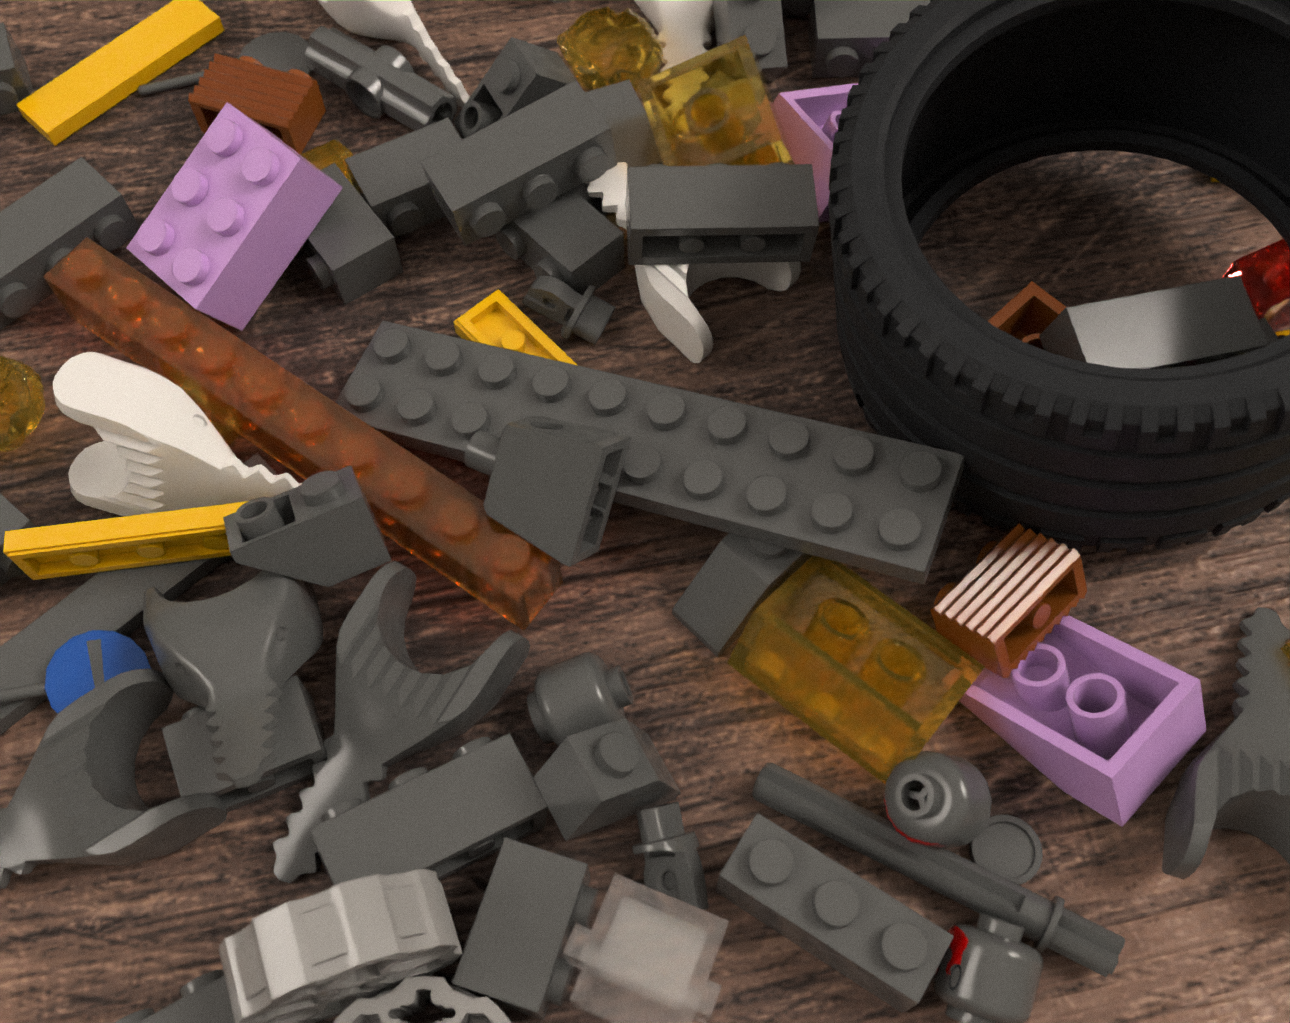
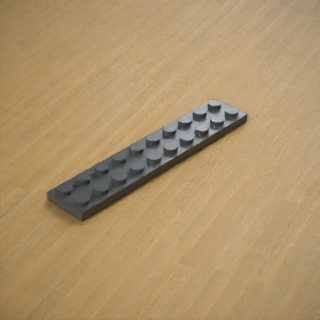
M387 321L381 322L328 414L337 429L464 463L467 445L476 432L483 430L501 438L502 430L507 423L530 416H543L624 433L631 436L613 502L923 585L926 583L964 470V456L959 453Z

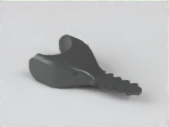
M397 561L387 563L380 568L349 611L339 630L336 645L334 734L324 740L327 760L312 765L315 779L314 786L299 792L303 809L286 817L289 835L273 842V848L276 853L273 873L283 882L294 883L304 874L319 872L318 852L309 828L321 823L322 815L339 803L356 798L361 799L362 803L370 800L369 784L385 780L388 767L469 731L497 705L527 658L530 649L529 641L515 631L508 630L472 665L444 675L421 673L409 658L404 640L405 619L412 603L417 577L411 569Z
M262 570L251 580L229 592L199 601H169L157 588L147 589L144 592V629L162 672L173 692L180 699L205 708L208 717L206 726L209 732L214 733L210 738V742L213 748H217L212 754V758L216 764H220L214 771L217 779L232 782L233 786L237 789L255 784L260 781L265 769L277 759L271 747L278 741L272 730L279 724L278 719L273 714L281 707L278 698L283 694L281 687L319 650L323 642L321 613L312 583Z
M1258 607L1251 617L1245 618L1239 623L1240 629L1247 637L1240 639L1237 646L1246 657L1239 658L1235 664L1244 677L1239 678L1232 685L1234 690L1240 695L1231 706L1234 719L1188 765L1179 780L1166 813L1162 872L1180 879H1185L1192 875L1201 864L1205 855L1212 829L1223 828L1243 831L1259 838L1274 848L1290 864V667L1287 665L1290 664V648L1285 644L1290 640V630L1282 624L1277 612L1269 608Z
M146 668L134 669L118 674L73 701L60 711L49 724L7 808H0V888L6 889L13 872L15 874H30L33 868L39 864L66 863L119 866L138 864L174 853L226 820L227 812L222 800L210 793L187 795L150 809L144 804L138 794L135 782V759L140 742L150 725L167 710L173 697V690L163 673Z

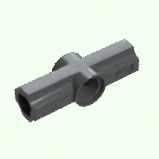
M322 25L309 36V44L303 54L307 68L343 88L353 104L367 116L375 119L380 118L385 113L414 131L445 118H449L452 123L453 117L458 110L455 96L416 75L408 60L393 47L384 45L377 51H374L336 28L328 29Z

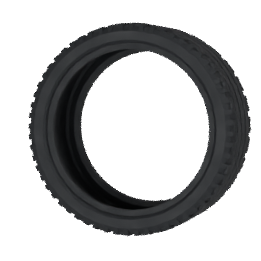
M930 0L927 6L918 5L910 12L907 23H898L890 31L889 42H881L874 50L873 62L865 63L860 71L858 85L852 86L847 98V107L842 109L839 118L838 132L835 133L830 165L829 221L837 334L849 383L858 406L863 408L865 419L870 428H873L877 435L963 455L964 470L953 500L959 512L967 516L973 512L983 517L982 524L992 528L999 525L1011 530L1020 523L1025 530L1031 528L1036 535L1041 533L1046 539L1052 538L1057 543L1067 544L1068 549L1075 548L1080 551L1082 545L1096 546L1097 552L1110 553L1112 548H1126L1127 552H1141L1145 545L1153 544L1157 550L1168 549L1174 543L1185 542L1188 545L1200 542L1209 532L1215 537L1228 533L1232 527L1244 526L1253 522L1263 511L1269 513L1279 507L1285 500L1290 498V334L1249 353L1217 362L1188 367L1141 369L1082 362L1056 355L1022 342L990 324L968 308L947 288L931 268L918 245L936 219L956 199L975 185L1001 171L1024 162L1056 154L1080 151H1121L1167 159L1193 168L1218 180L1254 205L1273 224L1290 248V0Z

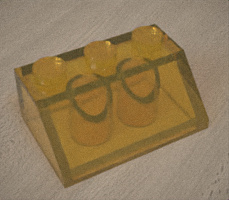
M814 555L753 611L727 661L728 665L885 785L895 765L905 760H915L918 754L925 749L985 668L980 662L842 563Z

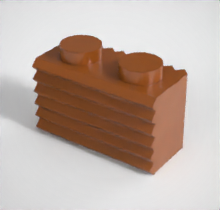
M214 53V61H209V69H204V77H199V84L194 85V91L189 93L188 98L203 133H206L226 102H228L273 133L300 155L326 112L317 80L312 79L308 74L298 69H290L288 72L264 66L258 60L249 56H241L237 59Z
M1018 523L999 542L994 540L987 543L980 551L976 565L958 583L950 582L939 591L934 606L930 611L940 643L998 676L1009 678L1011 670L1018 668L1020 660H1026L1029 651H1035L1037 642H1043L1045 635L1052 632L1054 625H1060L1062 617L1068 616L1071 607H1076L1079 599L1085 598L1087 585L1081 555L1075 548L1069 550L1064 543L1057 544L1052 538L1046 539L1041 533L1036 535L1031 528L1025 530Z

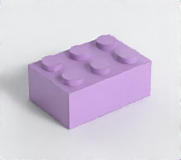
M226 102L126 248L196 310L243 331L343 187L273 133Z

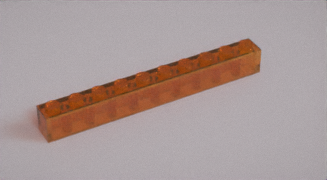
M88 237L43 276L72 319L140 366L162 375L181 387L199 407L306 480L310 476L322 471H337L351 465L384 535L523 631L563 583L560 562L489 517L483 506L484 501Z

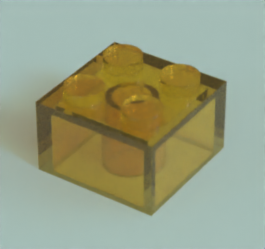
M746 35L637 82L663 165L707 166L714 163L727 165H768L776 162L789 165L795 164L761 66Z

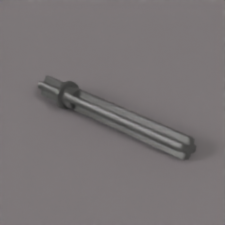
M766 763L761 769L754 783L752 796L762 804L978 913L990 915L1024 927L1023 936L1034 941L1033 948L1039 953H1042L1047 947L1104 977H1107L1109 973L1112 974L1118 964V956L1125 944V938L1064 908L1065 900L1056 895L1051 901L945 848L912 843L898 833L889 820L774 763Z

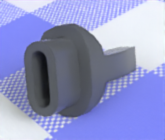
M545 275L539 276L532 283L522 301L523 304L536 312L562 324V338L568 340L573 333L594 345L599 340L616 308L595 296L596 287L592 284L589 285L584 295H581L561 280Z
M679 801L636 811L642 842L632 845L633 854L644 853V886L649 898L660 909L669 911L700 912L709 908L703 867L697 852L699 840L694 831L685 832Z

